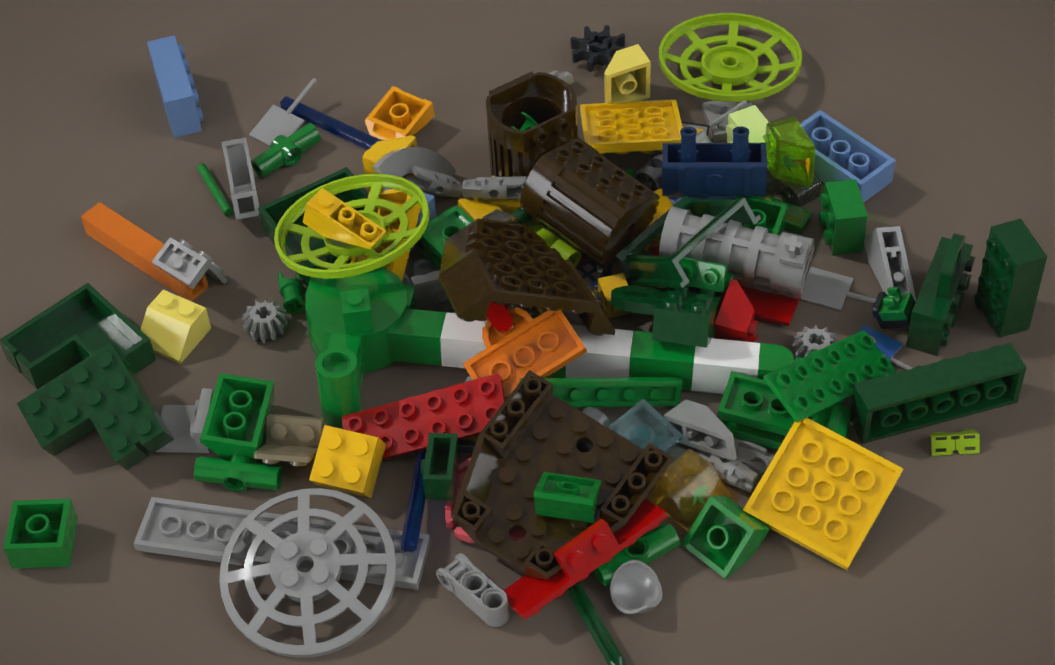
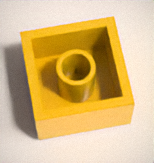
M324 425L309 480L321 487L372 498L386 443L378 437Z

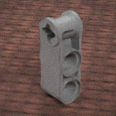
M458 553L452 563L444 569L439 568L436 570V576L440 583L458 597L487 625L500 627L509 620L510 615L506 593L476 568L465 555Z

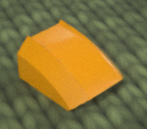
M392 86L365 120L369 134L380 140L413 136L435 116L433 102L421 99Z

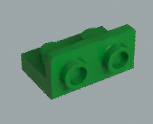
M686 257L679 261L689 280L686 286L724 292L728 289L731 278L734 279L735 274L727 273V266L724 264Z

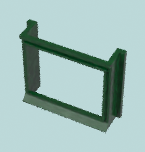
M685 195L672 207L690 209L693 215L702 217L704 214L716 217L671 256L636 255L662 233L668 210L617 253L615 257L628 277L626 278L628 285L683 288L689 283L679 264V261L723 222L728 223L730 220L742 222V225H755L761 217L759 214H753L745 198H741L739 201L691 200Z

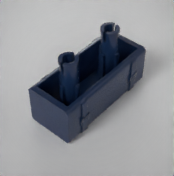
M742 126L734 128L733 143H696L697 130L693 127H684L680 130L681 143H663L662 196H678V198H683L685 195L766 196V143H749L748 128Z

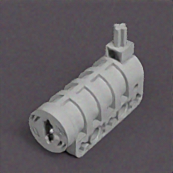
M671 207L661 235L659 256H671L716 216L704 214L702 217L691 215L690 210ZM730 220L728 223L723 222L684 257L726 265L727 273L735 274L734 279L738 281L741 287L800 299L804 289L808 266L814 251V239L782 232L781 235L768 233V228L756 226L755 229L742 226V222Z

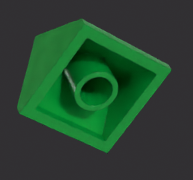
M543 472L534 491L536 515L594 523L601 480Z

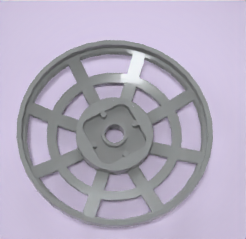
M323 488L300 489L274 497L257 507L234 531L225 548L220 566L219 582L221 597L226 611L237 629L258 647L277 655L293 658L323 656L348 647L363 637L377 623L385 612L394 592L397 579V558L387 527L368 505L351 495L336 490ZM310 496L338 498L349 502L355 508L344 517L328 510L310 509ZM298 498V510L281 515L266 526L255 520L275 505ZM363 515H367L378 529L386 553H367L362 536L353 526ZM310 517L324 518L336 523L325 535L310 531ZM293 519H298V532L286 537L284 540L272 532L280 525ZM247 529L255 534L256 537L247 552L244 568L228 572L232 550L239 537ZM347 531L355 542L358 553L340 554L334 542ZM263 541L275 549L270 563L253 566L256 553ZM310 560L314 562V566L309 572L303 573L298 570L299 565L303 561ZM368 565H386L383 588L376 603L369 610L357 599L366 581ZM358 566L356 579L352 588L347 591L338 583L342 574V567ZM270 575L276 588L267 600L264 601L257 592L254 578ZM245 580L248 594L259 609L249 624L241 618L234 607L229 593V584ZM329 593L340 600L330 609L314 614L313 601L321 599ZM286 597L290 600L301 602L302 616L287 615L275 610V608ZM347 608L361 619L359 623L342 635L325 642H316L315 625L337 617ZM268 617L284 625L303 627L304 645L279 643L262 636L258 631Z

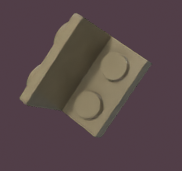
M269 414L266 423V444L254 452V458L262 459V462L265 464L290 461L292 466H306L307 463L316 457L324 429V418Z

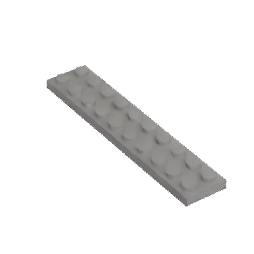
M151 497L135 538L134 547L136 551L221 562L232 534L253 511ZM264 512L255 520L266 526L281 516V514ZM310 518V531L325 535L336 523ZM298 519L288 521L272 532L284 540L286 537L298 532ZM353 524L363 538L367 553H386L383 540L376 527ZM245 529L232 550L229 564L244 566L247 552L256 537L255 534ZM388 529L397 558L395 587L418 590L431 543L430 535ZM347 531L334 542L340 554L358 553L355 542ZM263 541L256 553L253 566L270 563L275 549ZM310 560L303 561L299 565L298 570L303 573L309 572L313 568L314 562ZM368 565L365 583L383 585L386 576V565ZM343 566L340 579L355 581L358 566Z

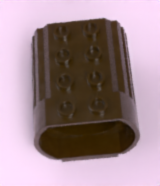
M531 71L489 91V96L486 99L491 176L528 178L532 168L542 155L578 138L576 95L573 89L557 76L543 72L534 74ZM521 112L532 117L538 125L526 131H519L526 121Z
M578 137L539 158L522 189L520 207L530 217L604 269L617 261L615 255L649 227V224L654 219L653 215L657 212L656 207L659 205L657 200L660 199V196L600 155L596 149Z

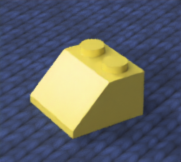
M638 44L615 52L604 73L605 103L635 102L650 98L651 61Z
M162 290L147 307L140 330L150 339L155 354L181 364L211 330V325L206 307Z

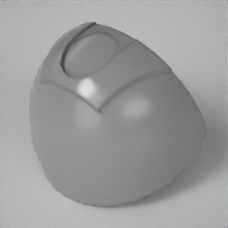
M630 560L616 570L611 580L610 593L612 601L624 613L638 614L648 612L662 600L663 593L657 575L649 566L641 561Z

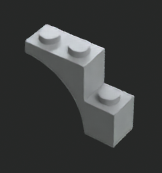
M243 137L222 141L236 220L259 216L258 208L260 205L247 139Z

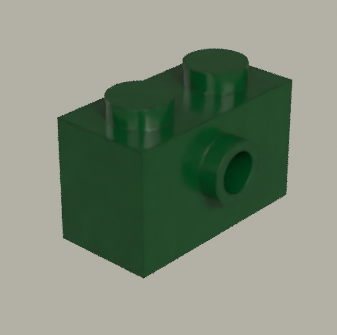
M429 433L426 458L421 461V476H423L426 500L455 501L460 461L457 433Z

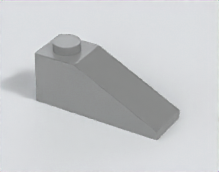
M900 226L875 228L865 237L864 243L868 262L883 292L889 294L887 288L898 287L901 293H911L916 302Z
M684 400L664 415L668 439L731 461L737 459L733 434L707 406L690 400Z

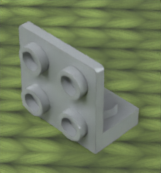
M170 237L152 261L156 267L192 289L195 288L205 273L223 284L227 282V279L221 274L223 269L212 262L213 259L201 250L199 253L195 252L194 247L183 239L178 242Z
M202 388L200 400H196L195 405L163 406L161 418L174 440L156 452L210 453V449L200 442V437L214 393L213 389Z

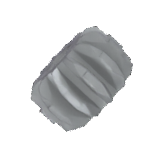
M267 298L263 303L255 301V305L247 306V311L243 314L242 320L245 333H247V336H251L254 342L260 339L264 344L269 339L276 341V336H284L285 329L288 328L286 310L278 304L277 300L271 303Z
M816 325L813 329L805 326L802 332H797L792 345L795 359L797 357L803 358L815 349L820 350L838 342L835 333H828L827 327L821 330Z

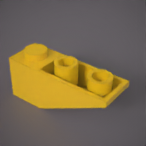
M321 188L306 203L303 223L323 237L372 249L387 232L324 188Z

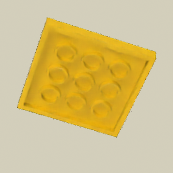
M676 99L580 104L583 141L596 149L600 155L604 153L624 155L636 151L652 153L654 150H663V143H681L680 130L683 127Z
M808 418L799 423L794 422L743 511L759 520L768 528L847 571L900 478L903 468Z

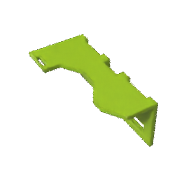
M961 429L960 432L953 433L935 432L929 434L931 437V456L952 455L953 451H955V439H951V436H959V439H956V450H958L959 454L980 453V434L975 429ZM975 435V438L964 439V436ZM936 437H947V440H936ZM965 447H975V450H965ZM946 448L944 452H936V449Z

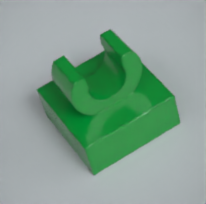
M898 287L887 288L889 294H886V297L883 298V304L879 311L882 321L907 320L915 301L912 294L901 293Z

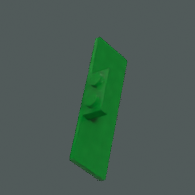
M862 330L823 349H815L803 358L797 357L788 365L766 374L763 379L795 422L799 423L852 397L854 384L866 379L871 380L897 372L891 365L890 360L876 346L874 340Z

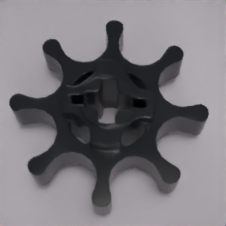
M605 25L604 30L600 33L597 31L592 32L588 26H585L584 38L571 37L572 62L577 63L581 60H586L588 72H592L593 67L597 64L608 67L615 52L626 48L623 47L625 46V34L611 36L609 25Z

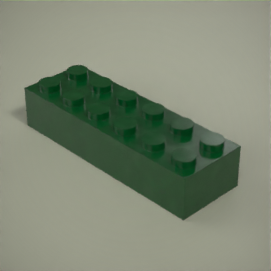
M1008 343L1001 346L995 345L978 352H969L951 359H942L936 363L916 366L898 373H889L879 378L866 379L854 384L851 404L852 417L850 421L862 444L1018 403L1027 367L1013 344Z

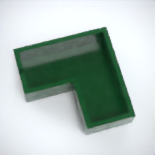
M347 167L259 207L258 212L262 230L275 245L274 235L278 222L287 209L297 200L322 185L354 175ZM358 188L341 192L334 196L346 203L353 200L368 199L369 193L365 188ZM365 207L354 208V209H355L356 211H359V210H364ZM304 213L293 224L308 227L303 223ZM288 232L285 240L287 256L303 253L301 248L302 235ZM311 238V251L326 247L324 240ZM332 254L318 257V259L333 264L338 258ZM309 260L295 262L308 268L327 270L312 264ZM299 274L300 279L308 288L311 277Z
M86 283L0 339V344L7 361L20 374L22 373L23 377L36 389H39L109 343H113L123 352L135 374L156 360L150 339L89 283Z
M113 343L107 344L17 403L41 448L53 456L97 429L115 463L128 470L148 457L147 453L138 447L137 444L141 443L142 446L154 453L174 440L125 355Z

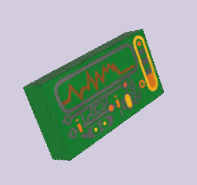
M768 195L764 198L788 204L784 228L799 234L803 233L812 219V211Z

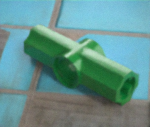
M312 123L307 124L288 137L279 135L273 139L268 150L251 160L252 168L258 177L263 178L284 164L293 166L300 160L304 151L321 141V135Z
M233 455L230 457V460L200 456L195 461L193 476L195 481L223 484L224 487L233 492H244L247 487L277 491L281 488L283 468L280 465L255 463L245 455Z
M664 523L640 536L633 545L622 549L608 563L602 564L593 570L596 579L601 585L608 586L611 584L616 570L630 560H638L648 566L649 562L680 546V539L673 526Z

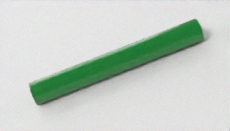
M205 163L199 164L197 170L226 217L231 216L234 211Z

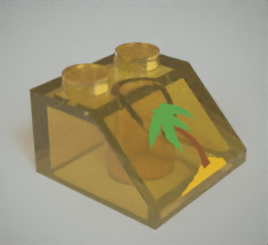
M690 448L666 469L650 491V502L665 510L672 520L688 532L710 496H727L731 500L732 497L713 466Z

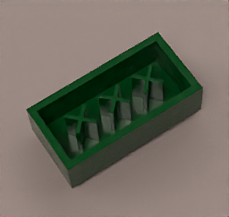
M1022 219L991 226L989 237L986 240L985 256L982 259V270L978 278L977 293L974 296L977 308L983 311L988 325L995 330L999 338L1029 330L1047 260V255Z

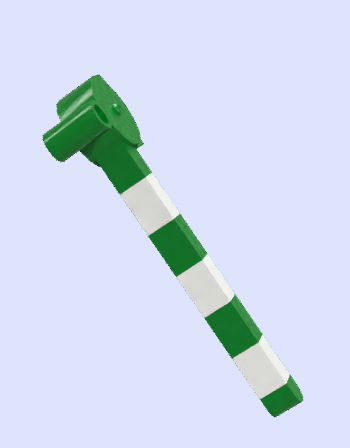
M385 267L344 278H310L305 301L309 341L317 357L315 369L321 416L324 418V422L330 426L343 428V416L362 411L360 390L365 373L387 367L394 361L465 368L464 362L486 349L482 339V327H485L488 320L467 322L458 318L456 313L417 310L415 286L404 285L397 275ZM367 284L373 330L346 334L340 288ZM571 325L586 347L587 352L548 377H681L683 380L682 390L724 394L731 372L763 379L766 374L788 365L794 360V357L789 349L775 344L712 338L708 347L705 348L652 340V332L615 329V335L604 334L603 336H596L589 333L585 326Z

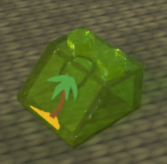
M793 116L766 123V134L763 135V143H766L767 169L776 179L805 187H812L816 147L796 117Z

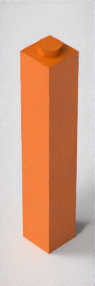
M97 203L81 216L87 235L182 298L193 301L209 288L206 274L203 275L195 288L192 289L156 267L152 261L162 249L164 243L104 204Z

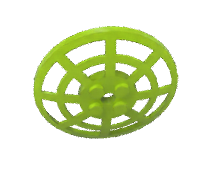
M716 13L694 17L672 28L661 41L659 65L661 71L670 82L683 91L697 97L722 102L753 101L782 91L796 79L802 65V50L793 35L774 22L747 14ZM729 25L728 35L700 39L694 32V30L709 26ZM744 26L757 29L772 35V37L763 44L751 38L738 36V27ZM683 35H686L693 43L684 50L681 57L667 53L671 45ZM781 41L790 50L794 61L779 64L778 57L771 48ZM715 43H727V45H720L711 49L707 46ZM737 43L748 45L756 49L754 51H750L747 48L737 46ZM697 50L703 53L701 62L688 60ZM765 54L772 65L758 66V58ZM666 60L680 65L681 73L686 80H680L671 73L666 66ZM687 67L701 70L703 76L693 78ZM793 69V73L784 81L773 87L768 86L776 79L780 71ZM771 73L762 83L754 80L757 74ZM708 82L722 85V90L711 88L703 84ZM743 84L752 87L744 90H732V86Z
M388 174L349 176L310 191L288 208L275 229V247L281 261L288 268L299 274L324 279L356 276L385 266L410 250L425 232L429 222L430 210L422 190L413 182L402 177ZM371 187L368 199L346 202V204L353 209L365 207L364 210H359L358 212L385 230L388 225L397 219L400 220L401 227L400 232H386L372 249H367L323 237L310 227H303L293 223L305 212L306 203L321 188H324L332 195H336L352 189ZM383 187L402 191L410 195L411 198L400 207L391 201L379 199ZM418 203L423 214L422 220L417 228L408 230L409 222L406 213ZM376 207L387 209L393 213H391L383 219L379 214L375 213L374 211ZM288 232L302 235L301 248L303 253L287 256L285 240ZM311 238L324 240L326 247L311 251ZM408 238L406 242H404L402 245L396 248L403 241V239ZM394 241L381 253L378 254L375 251L382 242ZM332 254L338 258L333 264L318 259V257ZM366 256L368 258L363 261L346 264L353 257ZM309 260L312 264L327 270L308 268L295 262Z

